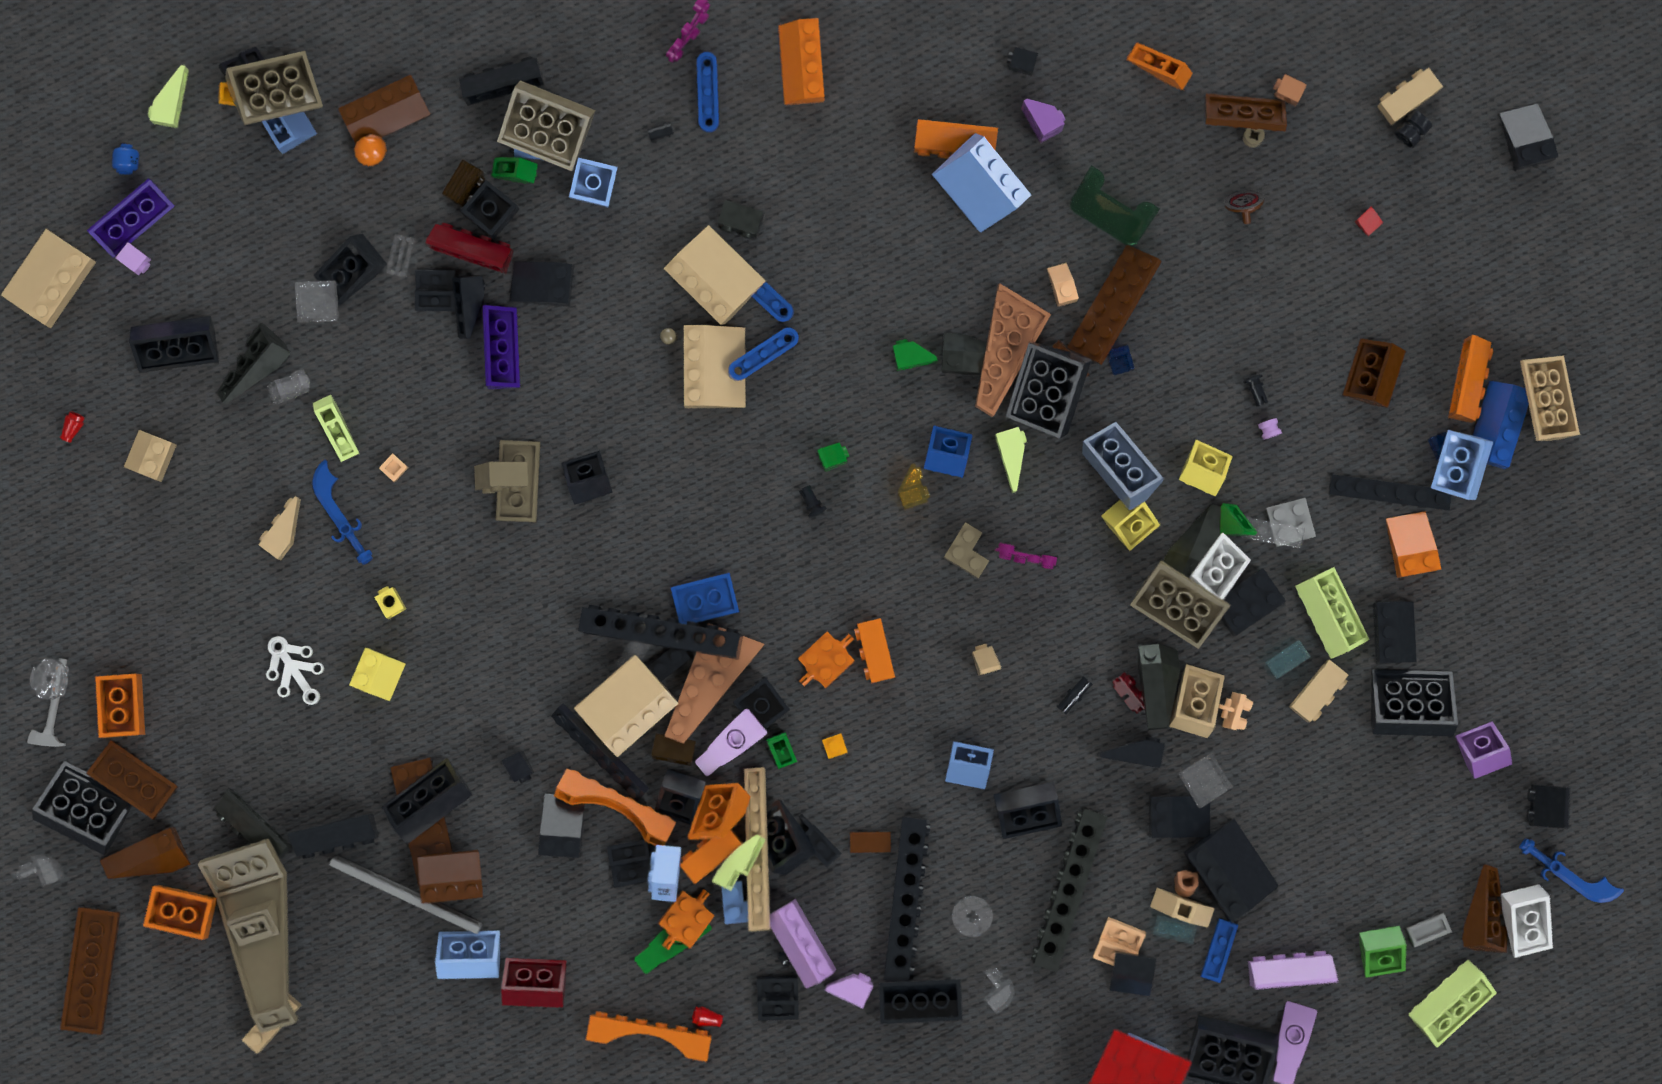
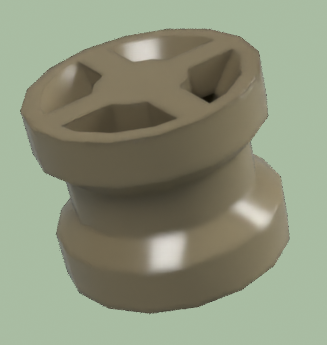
M1247 128L1243 134L1244 143L1248 147L1254 148L1259 146L1264 139V130Z

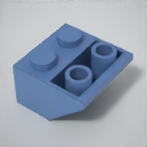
M304 112L262 121L282 154L317 134Z
M953 742L945 782L985 789L994 749Z

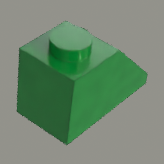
M520 157L495 158L491 177L518 183H534L538 164Z
M907 339L899 340L892 347L897 371L937 363V356L913 341L908 342Z
M840 442L817 450L825 472L847 463V458L850 457L846 446L841 447Z

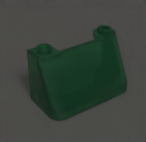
M1091 165L1070 201L1071 210L1121 243L1129 246L1136 245L1160 208L1150 202H1142L1135 211L1131 210L1100 190L1104 184L1105 177L1100 170Z

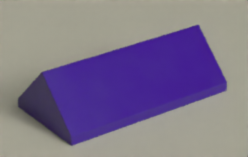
M148 178L87 231L114 258L120 253L127 242H133L170 211L174 205L160 188Z
M483 305L486 387L488 389L520 388L517 308Z

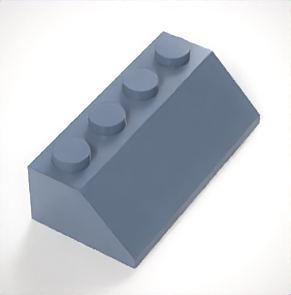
M1117 422L1112 423L1083 441L1082 454L1129 511L1145 502L1164 480Z

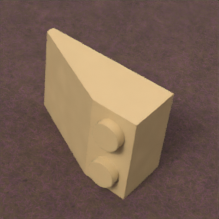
M1186 664L1172 709L1169 727L1208 738L1215 728L1225 676Z

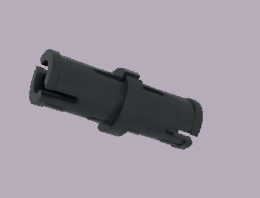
M1083 676L1072 690H1068V695L1056 707L1067 715L1076 702L1082 700L1083 694L1093 684Z

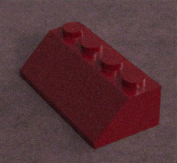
M447 223L435 224L425 242L431 250L504 274L507 273L514 253L507 243L499 241L496 244L491 242L489 237L480 235L478 238L472 236V232L468 230H454L453 226Z

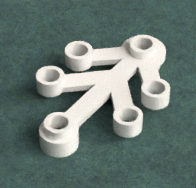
M276 636L268 643V650L272 654L266 677L271 681L279 678L277 669L281 658L285 666L281 686L277 690L280 697H288L290 695L289 684L292 674L304 692V702L309 705L318 703L320 693L316 689H311L299 669L311 671L319 675L324 671L323 664L292 660L287 652L301 654L302 657L309 658L313 654L312 648L310 646L289 645L285 638ZM276 643H281V650L275 649ZM305 648L310 650V654L307 656L303 654ZM316 665L321 666L320 672L314 671ZM271 671L276 672V677L273 679L269 676ZM283 687L287 689L286 695H282L280 692ZM310 693H314L316 696L313 701L308 698Z

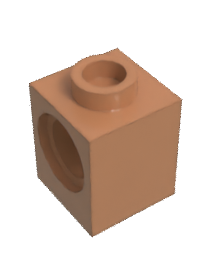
M1285 74L1282 80L1278 78L1273 88L1276 90L1274 96L1296 106L1307 84Z

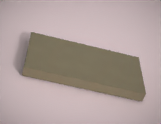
M500 440L499 462H527L528 486L521 488L519 492H509V488H502V491L497 492L496 521L537 522L541 442Z

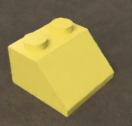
M1195 440L1179 480L1205 493L1216 496L1226 478L1233 456Z
M1119 500L1101 515L1108 527L1129 551L1160 526L1145 502L1129 511L1123 502Z
M365 648L349 685L390 701L406 664L372 649Z

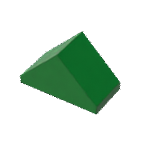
M1226 503L1221 505L1220 534L1224 533L1229 536L1257 534L1255 528L1237 505Z
M786 732L767 739L778 769L797 762Z

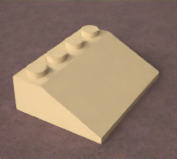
M709 225L664 268L721 325H725L766 282Z
M46 229L1 296L42 324L52 328L96 261Z
M684 325L685 408H745V379L735 381L728 374L729 365L745 354V328ZM735 368V373L741 374V369Z
M1564 356L1520 361L1536 441H1552L1580 435Z
M635 654L575 706L574 709L603 743L618 757L679 703Z

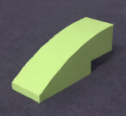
M755 835L743 843L725 860L712 882L732 891L740 873L748 876L766 839Z

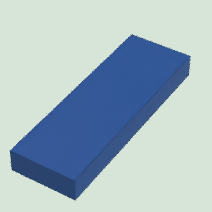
M1218 918L1200 977L1218 983L1221 982L1238 924Z

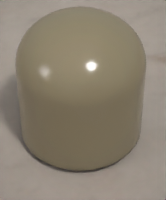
M666 328L662 330L660 339L663 343L672 345L677 340V334L673 329Z

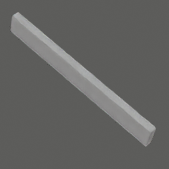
M338 855L332 858L329 864L340 871L475 934L481 930L483 925L481 922L439 902L421 904V894Z

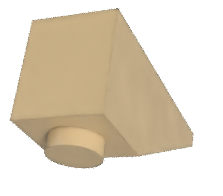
M987 644L975 647L976 651H973L972 655L978 675L1001 669L992 646L987 647Z

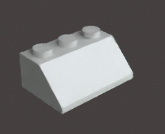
M1221 533L1191 574L1190 579L1223 600L1251 560L1224 533Z

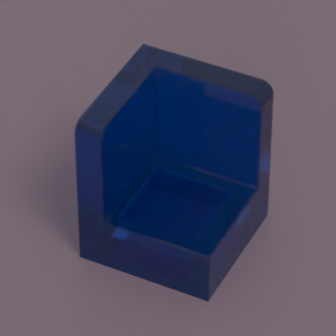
M1128 345L1109 351L1108 358L1113 375L1134 370Z
M1447 432L1427 439L1437 461H1439Z

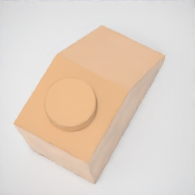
M1067 263L1047 268L1057 306L1077 302L1079 297Z

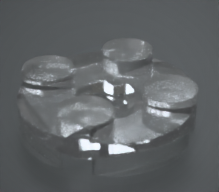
M43 659L40 661L42 663L38 667L35 666L31 672V688L35 689L36 696L41 699L53 700L64 696L68 684V666L55 659ZM51 676L52 680L49 683V681H47V677Z
M978 896L962 898L953 908L952 921L954 926L965 936L977 937L987 931L992 924L993 913L984 899ZM973 910L975 915H978V919L969 922V918L966 915Z

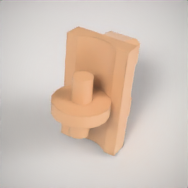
M1232 692L1231 698H1226L1225 705L1219 704V709L1223 710L1221 718H1224L1222 727L1232 730H1244L1246 728L1247 719L1240 716L1242 710L1249 712L1252 708L1253 701L1246 698L1247 695Z

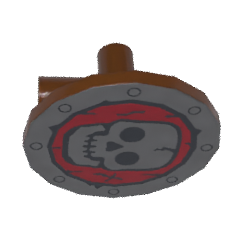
M1241 191L1228 196L1224 201V205L1229 211L1242 212L1243 223L1249 224L1251 223L1250 213L1259 209L1265 200L1260 192Z

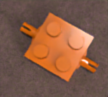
M828 631L798 658L807 671L799 680L800 683L805 687L812 679H815L827 688L855 662L846 649L854 638L848 633L842 641H838Z
M703 889L697 898H693L684 891H681L676 898V902L671 904L657 923L669 935L662 944L667 950L670 949L675 940L691 948L715 916L703 904L710 895L706 890Z

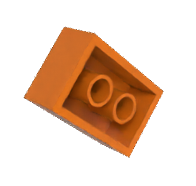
M142 674L95 677L99 738L145 735Z
M732 829L723 838L704 839L696 845L699 848L696 852L693 853L690 850L681 858L683 862L680 866L696 884L730 856L743 842Z
M155 885L152 887L143 926L197 939H207L217 898Z

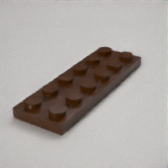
M1126 245L1067 348L1080 356L1102 365L1162 261L1157 257Z
M431 758L390 767L397 795L433 769ZM445 816L408 843L418 886H420L417 856L453 853Z
M78 907L60 1030L103 1034L120 912Z

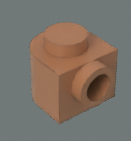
M1189 870L1177 872L1174 884L1175 891L1179 896L1187 898L1193 895L1198 887V873H1192Z

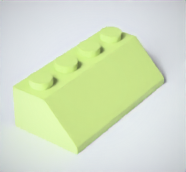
M1334 567L1295 586L1299 597L1306 607L1307 614L1310 616L1316 632L1320 636L1325 650L1331 659L1370 640Z
M1467 960L1451 976L1446 978L1439 987L1430 992L1427 998L1415 1006L1408 1015L1436 1047H1439L1496 994V991L1486 976L1473 963Z

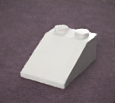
M1539 884L1502 893V912L1513 956L1516 958L1553 948L1550 896Z

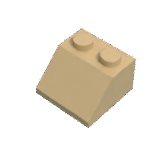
M139 430L124 467L162 482L176 444Z

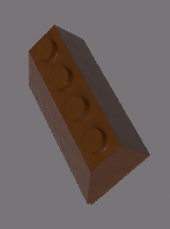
M411 74L338 108L355 144L360 138L369 134L382 138L431 115Z

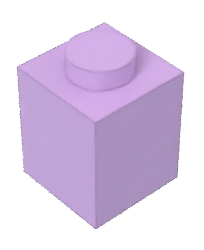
M128 242L116 257L117 260L137 275L145 273L150 266L149 262L151 259Z

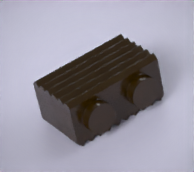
M462 159L442 195L457 205L464 207L473 196L475 190L480 188L485 182L484 172Z

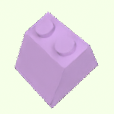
M859 973V975L852 974L827 983L825 991L863 1008L873 987V982H870V977L863 973Z

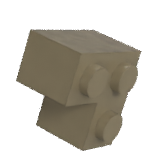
M487 462L474 466L475 490H482L483 494L500 492L502 488H509V492H519L521 488L528 486L527 462Z
M965 522L944 559L978 579L989 560L972 550L982 532Z

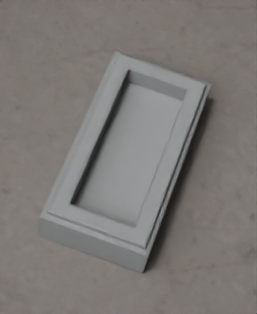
M1444 913L1406 928L1413 947L1452 932Z

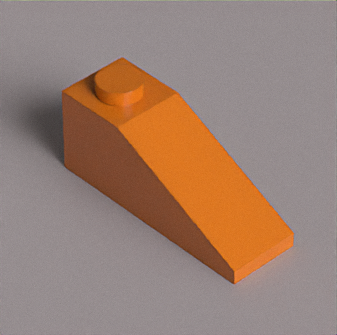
M1136 43L1127 58L1129 62L1180 90L1184 89L1193 74L1185 62L1139 43Z

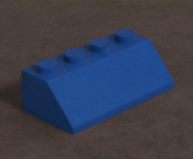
M1489 381L1481 406V414L1479 419H1477L1473 436L1493 441L1487 461L1489 465L1501 469L1510 467L1529 405L1526 388Z

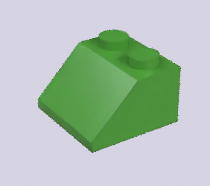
M1400 926L1359 933V945L1365 978L1406 971V943Z

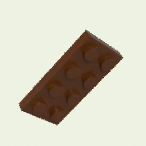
M1206 94L1205 124L1230 126L1233 128H1251L1255 130L1286 131V103L1284 100Z
M113 741L108 743L86 773L152 820L156 818L178 788L177 785Z

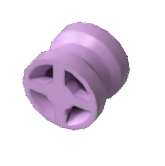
M1277 418L1258 424L1259 429L1263 432V440L1282 434L1281 429L1277 426Z

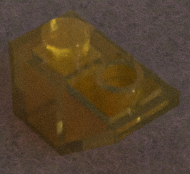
M915 464L910 466L898 490L904 511L926 504L928 502L927 498H930L927 487H923L920 480L923 479L921 468H916Z

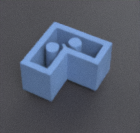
M742 880L736 881L732 891L722 887L725 924L748 922V900H744Z

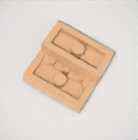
M1108 917L1093 958L1113 966L1115 951L1138 954L1146 932Z

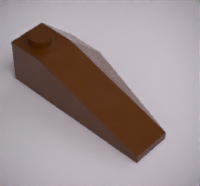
M175 827L161 831L100 860L108 879L172 873L191 864Z
M1483 865L1465 921L1462 940L1463 947L1472 950L1507 953L1506 926H1501L1500 914H1503L1497 900V897L1501 895L1498 869L1489 865Z

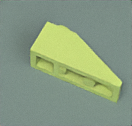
M180 65L154 99L153 106L149 107L148 117L153 124L178 127L189 71L186 66Z
M332 395L314 402V412L340 461L342 462L359 454Z
M1019 427L995 434L1012 493L1016 492L1018 488L1025 448L1024 443L1027 442L1024 431H1020Z

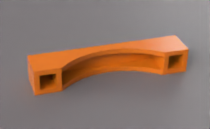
M566 769L555 790L554 797L568 804H598L618 811L634 823L646 842L654 846H665L676 824L671 817L661 815L655 812L653 808L637 803L631 797H624L618 794L616 790L606 788L600 785L598 781L582 776L576 770Z
M600 1011L590 1015L586 1037L588 1041L606 1044L625 1035L649 1034L670 1042L686 1058L706 1062L708 1060L712 1035H708L706 1030L696 1029V1032L688 1031V1027L676 1026V1029L668 1028V1024L656 1022V1025L648 1024V1020L636 1018L634 1022L629 1021L627 1016L616 1015L615 1018L607 1017L608 1013Z

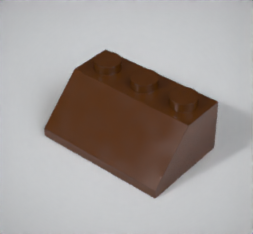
M1360 338L1343 396L1374 406L1388 408L1406 351L1393 343Z
M479 850L417 856L421 904L483 897Z

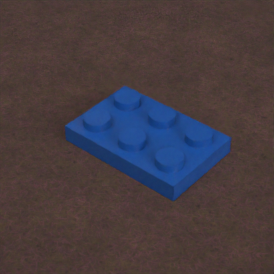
M730 573L671 587L680 624L687 625V621L699 623L739 612Z

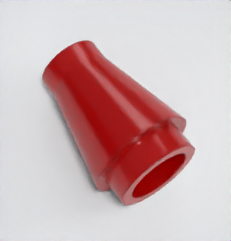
M70 411L65 416L60 438L71 443L75 435L85 424L83 422L85 417Z
M703 1006L695 1007L692 1023H696V1026L721 1027L723 1015L717 1014Z

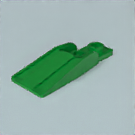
M708 924L698 939L712 930L710 924ZM663 929L649 943V947L634 958V961L644 974H648L660 963L666 962L688 947L675 940L670 949L667 950L662 944L669 935Z

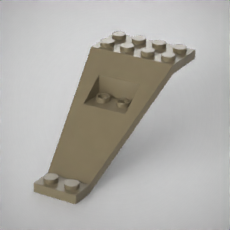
M265 839L200 860L198 866L217 898L249 1010L260 1033L296 1023L298 1017L289 1003L287 872L269 839Z

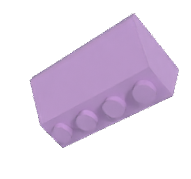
M796 899L770 914V927L806 989L820 983L836 971L833 962Z
M1315 951L1313 956H1306V953H1294L1291 958H1286L1285 954L1273 955V959L1265 960V956L1253 957V961H1248L1250 986L1255 989L1338 982L1332 955L1326 954V951Z

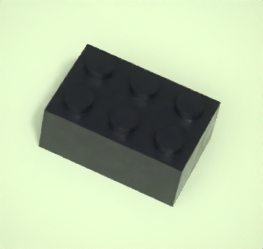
M1264 568L1230 589L1223 599L1230 604V607L1221 619L1234 637L1278 608L1286 600Z

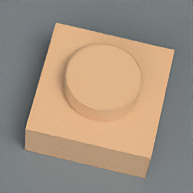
M392 453L379 469L393 482H396L408 467Z

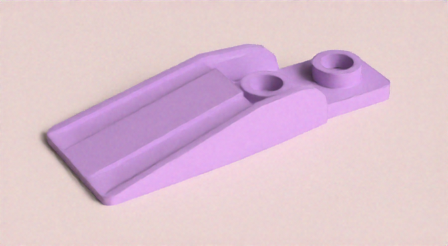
M745 709L720 733L707 748L708 750L695 760V763L705 776H709L717 768L746 751L764 737L767 731L750 710Z
M1289 1001L1286 1002L1278 1034L1279 1048L1275 1057L1277 1064L1273 1076L1274 1082L1294 1084L1297 1068L1300 1066L1311 1036L1317 1010Z

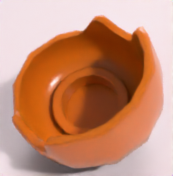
M374 134L360 138L354 147L356 159L364 166H373L380 163L387 151L386 143L383 139Z

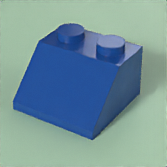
M933 426L924 469L963 478L972 434Z

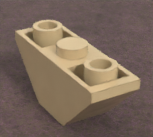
M1156 888L1150 907L1173 918L1204 927L1209 926L1215 909L1214 907L1181 897L1160 888Z

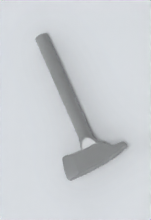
M59 658L46 727L43 733L31 730L27 741L28 744L50 747L66 746V743L59 742L57 736H54V724L67 664L66 659Z

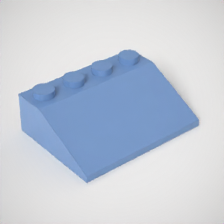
M974 133L932 173V176L980 233L1016 210L1031 196L986 138L977 133Z

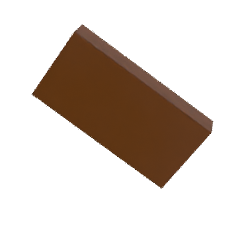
M850 832V853L891 852V832Z

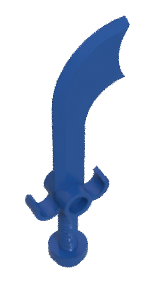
M324 460L315 470L313 490L341 533L340 539H335L334 536L331 537L338 543L344 541L345 537H347L359 555L356 558L357 561L363 565L367 564L373 559L371 556L372 552L370 550L365 551L354 535V531L361 529L362 523L356 519L358 526L353 528L333 500L332 487L338 478L330 473L327 465L328 461Z
M1527 838L1519 846L1524 855L1530 853L1545 864L1546 868L1541 871V877L1544 880H1549L1545 877V873L1550 871L1591 901L1598 903L1610 902L1618 898L1624 891L1623 888L1613 887L1606 877H1603L1596 883L1583 881L1557 860L1559 854L1564 857L1566 856L1563 852H1555L1552 859H1550L1534 847L1535 842L1532 839L1528 840Z

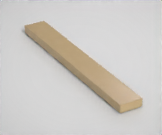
M759 767L744 769V790L751 796L745 813L746 841L755 835L766 839L747 876L748 931L750 932L770 930L765 768Z

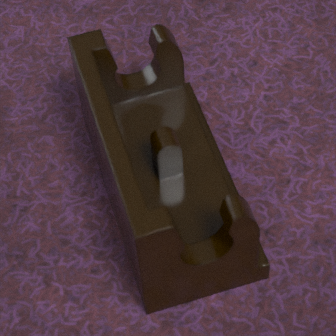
M656 733L652 759L692 766L696 741L687 739L683 744L669 739L665 735Z

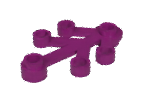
M697 0L692 8L696 11L691 23L687 22L683 26L681 39L678 38L666 54L671 63L674 60L678 61L684 53L682 48L690 38L695 40L700 33L696 26L699 23L703 25L709 17V14L706 13L710 8L708 0Z
M999 543L998 548L995 550L999 552V558L1011 560L1013 555V562L1025 564L1027 559V562L1042 563V568L1053 569L1057 562V557L1041 555L1040 557L1014 551L1015 546Z

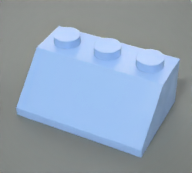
M1448 430L1431 488L1467 500H1476L1493 441Z
M471 931L439 932L435 959L437 979L499 978L500 931H479L477 934Z

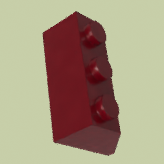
M506 958L501 986L502 1005L563 1008L567 960Z

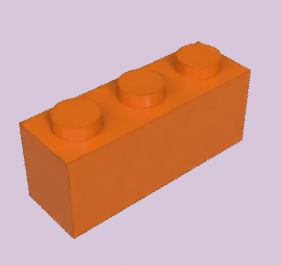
M881 618L857 624L858 628L854 629L856 640H861L863 647L859 649L861 660H866L867 668H864L866 680H871V683L895 678Z

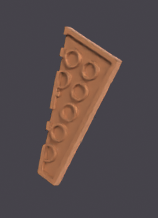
M1000 283L997 287L975 404L976 408L991 417L995 415L1021 369L1028 343L1036 342L1051 315Z
M719 627V629H718V630H721V631H726V629H723V628H720V627ZM703 634L700 643H702L705 640V634ZM723 636L718 637L715 641L716 646L724 645L725 638ZM743 636L739 660L696 653L680 694L679 704L675 707L665 737L684 744L765 644Z

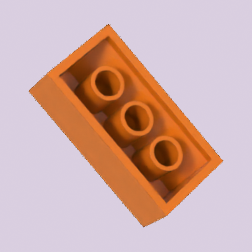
M818 18L799 19L780 25L779 38L785 105L824 102Z
M918 119L914 152H918L920 156L938 154L939 158H949L974 133L984 136L990 145L996 149L998 128Z
M1471 335L1464 340L1448 418L1470 423L1479 419L1481 414L1479 402L1485 394L1483 382L1489 374L1487 363L1488 360H1491L1493 354L1492 342L1476 335Z

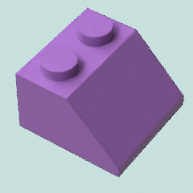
M1030 99L1023 101L1021 109L1040 143L1062 132L1065 117L1061 110L1057 111L1055 106Z
M1493 721L1455 736L1467 768L1474 779L1512 765L1510 748Z

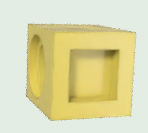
M387 586L378 591L379 595L375 599L387 619L406 610L395 588L389 589ZM388 596H392L395 600L391 607L385 605V599Z

